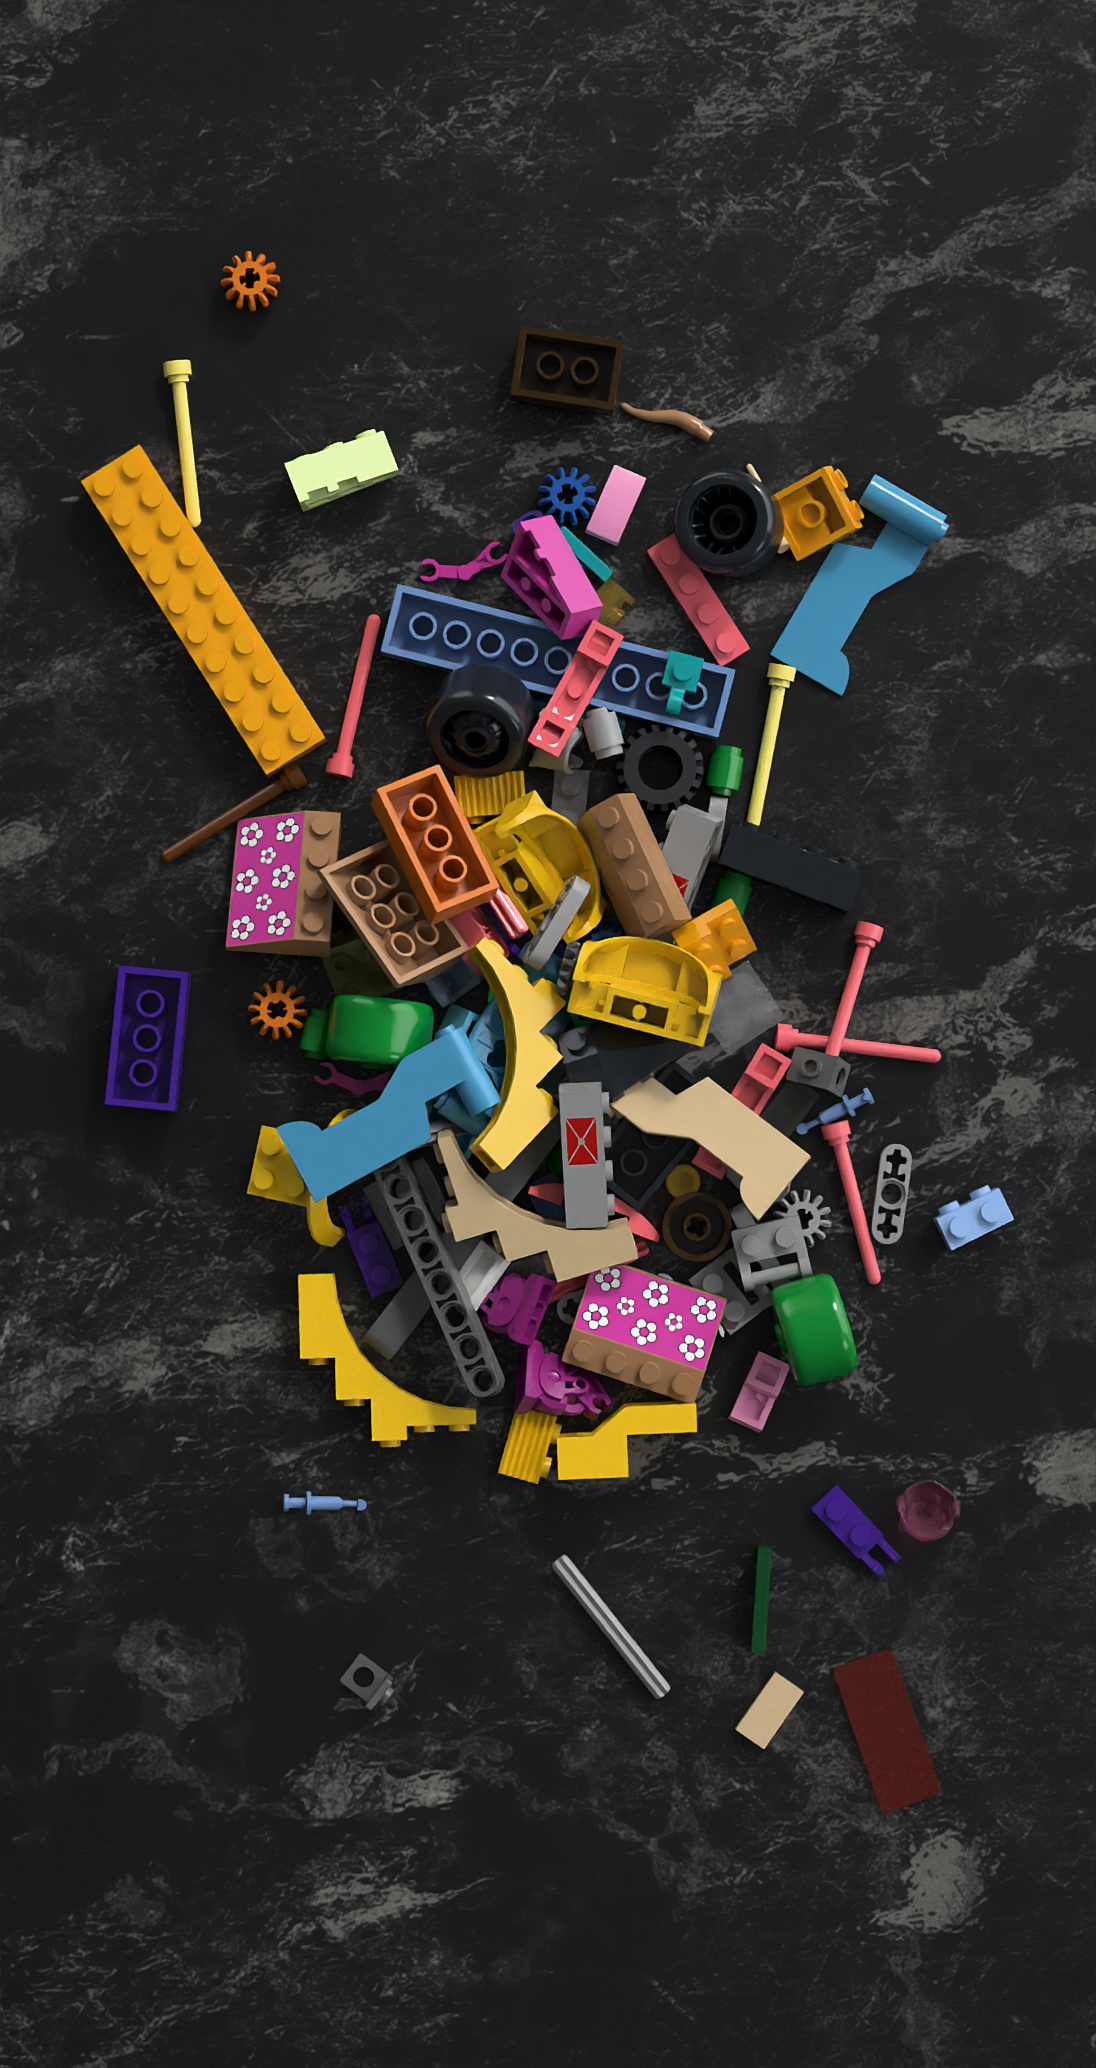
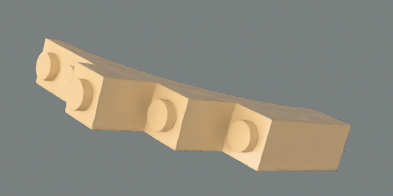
M452 1128L438 1132V1143L433 1144L435 1155L439 1164L445 1163L449 1175L444 1177L449 1196H456L455 1199L446 1201V1212L441 1213L446 1233L453 1232L456 1242L496 1230L497 1232L492 1234L493 1242L498 1254L504 1252L506 1262L547 1250L548 1253L542 1254L548 1274L555 1273L557 1283L638 1258L637 1247L627 1217L608 1221V1227L566 1229L565 1221L549 1219L534 1214L499 1195L476 1173L466 1159Z

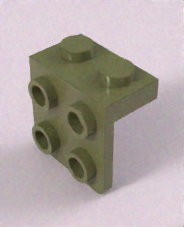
M350 921L342 924H333L330 957H321L336 996L345 994L379 997L403 988L394 987Z

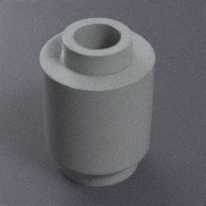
M605 706L586 712L588 719L582 720L590 752L595 753L596 760L623 753L621 744L624 743L615 711L608 712Z

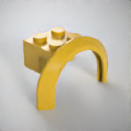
M345 1109L341 1111L331 1121L328 1127L352 1115L358 1110ZM262 1125L247 1194L307 1207V1220L312 1238L320 1245L333 1247L345 1236L347 1229L337 1227L332 1223L328 1213L327 1197L315 1202L277 1129Z

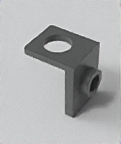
M796 1046L786 1079L824 1089L836 1097L842 1098L851 1065L838 1056ZM841 1070L840 1079L838 1084L836 1085L837 1076L839 1071Z
M362 1653L357 1656L340 1679V1682L366 1701L365 1707L370 1711L376 1703L382 1707L394 1691L389 1687L392 1684L393 1677ZM360 1667H367L374 1674V1680L368 1687H360L354 1682V1672Z

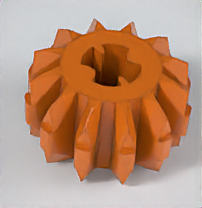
M246 251L245 262H241L240 258L235 255L232 257L236 268L224 267V273L231 278L221 280V285L224 288H231L225 294L228 301L238 297L236 308L242 309L246 301H249L250 311L254 312L256 311L255 301L260 300L264 307H268L269 302L265 295L277 297L278 291L270 285L280 283V277L278 275H270L275 271L276 265L272 262L264 266L266 260L264 254L258 255L254 262L251 251ZM248 275H254L256 280L260 278V281L254 282V288H247L246 283L242 284V282L247 281Z
M283 981L277 982L276 993H273L269 983H265L263 985L267 993L265 998L258 992L253 993V997L261 1001L260 1006L249 1005L248 1010L260 1012V1015L252 1018L250 1022L252 1025H257L262 1021L265 1022L259 1031V1034L263 1036L267 1034L270 1027H273V1040L279 1039L280 1028H283L285 1035L290 1038L293 1034L288 1025L292 1023L298 1029L303 1027V1024L296 1020L295 1016L308 1015L307 1010L296 1009V1005L304 1003L306 999L304 996H299L294 1000L291 999L297 990V987L294 985L289 987L286 994H283ZM283 1001L287 1006L283 1008L287 1011L284 1018L277 1016L273 1020L269 1015L273 1013V1011L269 1010L272 1003L279 1005Z

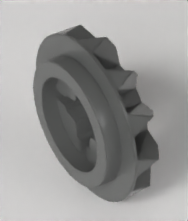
M573 941L567 945L561 962L556 989L559 995L568 997L569 992L572 991L574 983L572 979L581 951V943Z

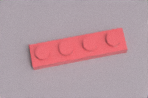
M675 533L647 550V554L719 666L727 665L750 650V647L699 567L683 553Z

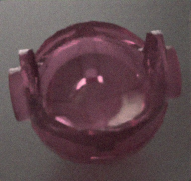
M923 1480L908 1487L902 1496L897 1497L896 1506H898L902 1527L908 1534L919 1539L921 1542H930L943 1538L950 1531L954 1517H960V1500H956V1496L948 1488L933 1480Z

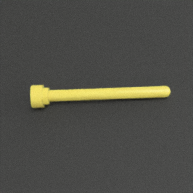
M174 360L164 362L163 371L164 378H168V384H172L187 520L192 527H197L201 523L186 390V383L189 382V376L192 375L190 360Z
M769 663L767 677L770 678L769 685H772L746 820L757 826L760 825L785 689L789 688L790 682H794L796 668Z

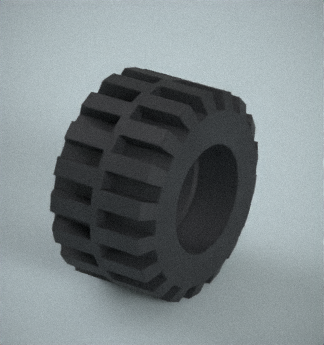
M659 724L651 725V727L646 729L642 728L626 740L622 747L623 753L618 755L616 763V779L618 780L621 793H634L644 812H653L652 814L665 812L668 814L673 809L676 810L679 806L688 804L697 793L704 768L701 752L699 753L694 740H691L687 733L682 730L678 731L673 726L666 725L664 727L659 726ZM656 749L671 752L677 758L680 765L678 780L673 786L664 790H655L648 787L639 775L641 759L645 754Z

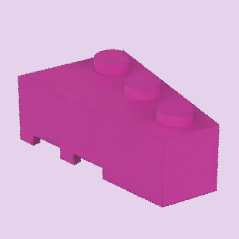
M552 515L521 521L501 577L561 640L585 635L592 621H598L603 608L601 600Z

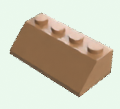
M634 793L615 794L590 808L577 822L576 826L592 850L598 867L599 877L626 936L655 939L691 920V914Z

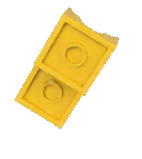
M684 1401L624 1403L592 1432L560 1433L559 1437H557L558 1480L629 1477L627 1435L697 1432L696 1403Z

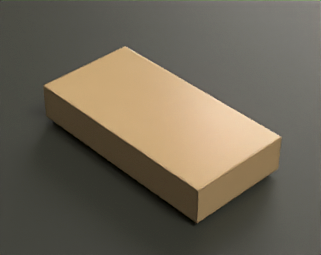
M774 1671L735 1729L765 1749L804 1691Z

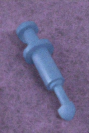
M867 1087L864 1088V1093L850 1100L846 1094L843 1095L842 1102L819 1112L816 1119L806 1124L802 1122L797 1125V1132L805 1134L808 1129L818 1124L826 1125L849 1113L852 1117L856 1116L855 1108L867 1102L870 1104L875 1103Z
M306 1491L305 1498H289V1494H284L283 1498L284 1511H288L289 1508H305L306 1515H310L311 1510H339L342 1507H357V1510H364L367 1506L366 1502L362 1499L348 1501L335 1496H311V1491Z

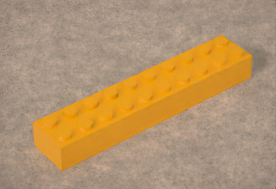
M140 444L82 480L81 483L268 778L281 771L283 767L292 761H297L327 742Z

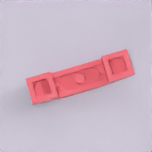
M595 620L592 621L547 707L527 740L528 743L556 758L559 757L624 638L623 635Z
M761 1043L731 1095L759 1116L792 1060ZM701 1146L691 1162L722 1180L726 1173L727 1166Z
M546 1182L527 1185L524 1192L561 1206L564 1198V1183ZM614 1197L615 1212L625 1215V1218L627 1217L632 1233L658 1242L660 1235L648 1220L634 1208Z

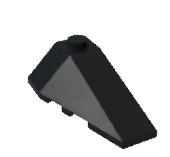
M609 1022L588 1024L557 1034L570 1083L601 1082L602 1092H609V1104L623 1097V1092L639 1081L644 1083L652 1078L650 1074L666 1063L673 1064L698 1047L694 1044Z

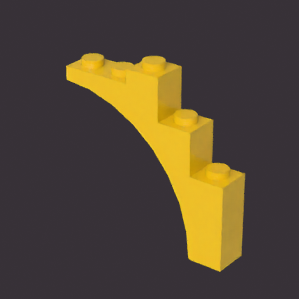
M486 937L475 941L466 950V953L482 971L496 998L504 1026L506 1060L504 1080L499 1094L502 1102L496 1105L486 1127L469 1149L492 1173L504 1170L559 1112L553 1105L554 1099L544 1089H538L536 1085L563 1056L557 1051L558 1046L555 1041L546 1034L542 1035L539 1031L567 1002L558 994L557 986L549 980L541 978L530 984L527 981L529 978L526 972L519 966L512 965L503 956L504 950L494 940H488Z
M335 1273L298 1275L300 1359H308V1365H328L329 1358H335L336 1400H344V1406H364L365 1399H371L372 1441H380V1447L401 1446L400 1440L408 1439V1426H414V1432H435V1425H449V1431H470V1425L477 1423L476 1408L450 1407L424 1400L398 1387L373 1366L360 1351L346 1326L338 1302Z

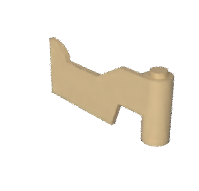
M665 1065L651 1073L652 1078L644 1083L639 1081L624 1091L623 1097L609 1104L610 1113H603L605 1118L609 1120L612 1117L620 1119L623 1116L644 1133L693 1140L742 1178L740 1184L742 1202L749 1213L758 1221L811 1158L803 1149L709 1077L675 1095L654 1079Z

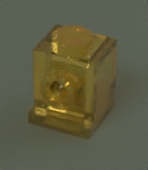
M610 577L596 592L603 604L597 622L604 626L608 624L613 628L626 613L622 609L624 605L629 609L635 605L636 600Z

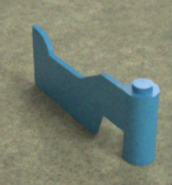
M876 474L858 504L888 521L872 549L840 543L834 544L770 653L774 658L790 667L796 668L798 672L840 696L843 695L849 678L848 660L840 650L869 600L875 594L913 574L931 542L934 540L939 543L949 527L944 522L947 515Z
M453 1024L436 1032L434 1035L437 1040L401 1060L377 1101L323 1131L317 1125L306 1121L291 1122L276 1128L315 1202L326 1198L430 1141L432 1138L426 1102L455 1087L471 1118L502 1102L462 1027L455 1029Z

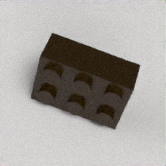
M521 326L510 394L511 401L613 416L624 341Z

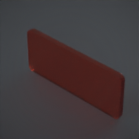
M885 1649L837 1666L834 1669V1675L881 1809L889 1812L937 1795L940 1791V1786L893 1652Z

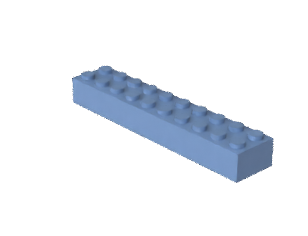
M398 584L381 647L382 656L448 673L471 664L494 665L518 677L531 694L551 699L585 635L561 640L542 620ZM622 641L586 708L597 709L606 706L608 712L615 711L616 715L624 716L625 718L653 725L659 724V726L664 727L669 725L678 731L682 730L688 734L717 741L735 669L703 662L696 693L685 692L680 713L675 715L665 712L671 688L661 686L670 653Z

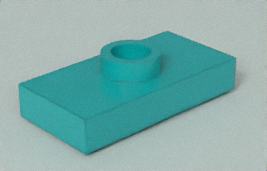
M562 526L560 530L583 571L586 569L605 586L612 579L613 571L565 526Z

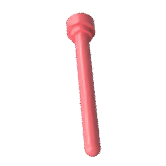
M375 614L367 618L337 752L332 754V759L328 758L325 773L341 778L352 779L355 767L352 764L353 757L350 756L381 622L380 617Z
M857 921L853 935L856 937L855 943L858 945L825 1051L826 1054L839 1056L870 949H874L876 943H880L884 929L880 926Z
M778 1023L775 1033L774 1050L789 1052V1049L794 1050L796 1046L826 1050L830 1036L798 1033V1029H793L792 1025ZM844 1038L840 1052L936 1063L941 1058L940 1052L936 1049Z
M848 1120L821 1126L824 1140H828L829 1146H833L867 1280L870 1284H878L881 1280V1275L846 1144L849 1141L848 1134H851Z

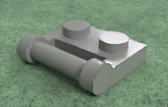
M799 1214L731 1230L745 1292L755 1290V1286L801 1275L803 1278L813 1275ZM797 1252L799 1262L751 1273L749 1263Z
M734 1245L688 1279L694 1288L727 1298L721 1324L730 1335L771 1305V1291L766 1284L755 1286L753 1291L759 1300L751 1305L722 1268L731 1261L740 1273ZM750 1264L751 1273L756 1272Z

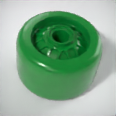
M337 995L333 998L330 1005L326 1039L327 1056L334 1061L358 1064L361 1068L392 1071V1068L396 1069L404 1057L432 1042L433 1009L427 1004L408 1000L364 995Z
M824 1273L812 1275L779 1285L771 1291L770 1302L776 1323L774 1325L775 1333L782 1355L786 1357L796 1384L805 1387L848 1375L857 1369L858 1357L853 1335L840 1293L831 1275Z

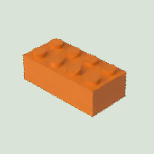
M439 764L376 789L371 801L372 808L430 926L493 900L500 886Z

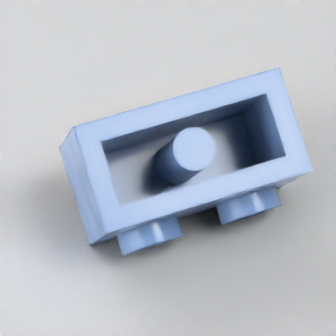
M986 1185L969 1194L971 1200L961 1205L956 1200L938 1209L941 1215L933 1218L948 1250H954L1014 1220L999 1188L990 1190L989 1186Z

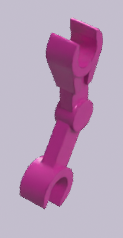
M492 542L475 560L467 565H439L433 559H425L421 562V565H432L435 567L436 572L432 577L420 576V579L426 583H433L438 578L469 581L473 575L481 570L502 565L507 559V554L498 560L492 559L490 551L500 546V542Z
M322 1062L320 1065L331 1069V1078L323 1080L320 1077H314L320 1084L328 1085L334 1083L352 1091L355 1095H363L366 1092L375 1090L384 1091L388 1084L389 1076L394 1074L396 1069L386 1071L373 1079L361 1081L337 1072L335 1066L331 1063Z

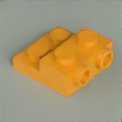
M832 466L822 467L775 494L783 511L784 537L789 543V547L797 561L863 528L860 522L864 518L862 509L855 500L849 501L844 491L848 487L846 478L839 469L834 471Z
M731 898L671 932L677 947L697 957L712 972L723 975L722 981L732 976L729 965L757 950Z

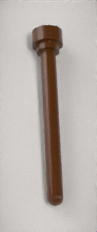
M294 760L283 767L284 771L279 774L280 778L165 849L160 855L162 862L171 863L285 790L292 791L296 789L298 791L308 785L309 782L296 761Z

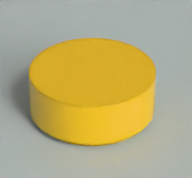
M676 1165L665 1179L666 1188L676 1198L688 1192H697L700 1186L699 1174L689 1165Z

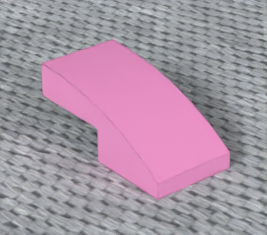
M614 465L585 533L617 546L646 478Z
M759 1351L728 1419L760 1433L790 1369L788 1364Z

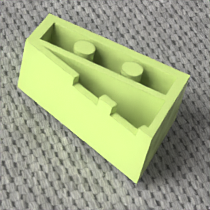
M375 429L358 434L356 440L344 444L343 442H337L325 447L323 451L311 455L307 454L284 463L303 512L399 475L398 467L384 431L376 433Z

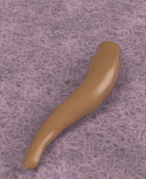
M627 403L621 404L623 410L637 418L650 422L676 425L704 442H707L714 432L705 426L702 420L686 412L672 409L646 411L635 409Z

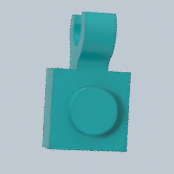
M670 650L661 685L671 688L665 712L679 715L685 692L696 693L704 662L703 658Z

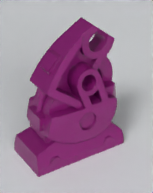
M513 1272L511 1274L503 1273L476 1311L481 1324L493 1332L509 1335L510 1339L518 1343L532 1346L557 1281L531 1273L528 1279ZM481 1309L487 1313L486 1316L481 1312Z
M535 1339L532 1346L524 1344L518 1355L515 1414H526L534 1408L550 1415L565 1414L574 1416L583 1413L587 1418L594 1421L599 1416L601 1410L605 1412L612 1402L602 1384L590 1370L561 1361L562 1356L556 1353L544 1354L542 1343ZM593 1404L598 1405L601 1408V1410L596 1408Z

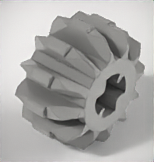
M795 1190L790 1191L793 1204L790 1205L785 1199L778 1201L781 1206L786 1208L785 1213L773 1211V1216L785 1218L797 1215V1210L804 1209L803 1213L809 1211L811 1219L807 1220L808 1227L803 1228L802 1231L808 1247H813L814 1240L811 1234L814 1233L822 1240L826 1237L818 1229L819 1225L831 1227V1221L820 1220V1215L831 1212L830 1207H823L819 1210L816 1208L823 1200V1197L820 1195L815 1197L812 1203H809L810 1190H804L802 1201H799Z

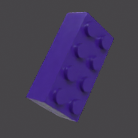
M119 965L105 1098L106 1105L178 1112L191 973Z

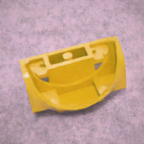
M536 790L508 803L500 816L472 830L491 870L533 936L536 934L561 890L573 875H577L588 882L590 890L560 940L564 939L567 945L570 942H575L590 932L601 921L607 902L600 892L599 871L592 850L577 827L562 815L547 808Z
M630 936L613 937L595 942L587 940L582 945L572 979L574 983L567 1012L703 1047L712 1013L716 1006L723 975L712 972L701 960L684 949L659 940Z

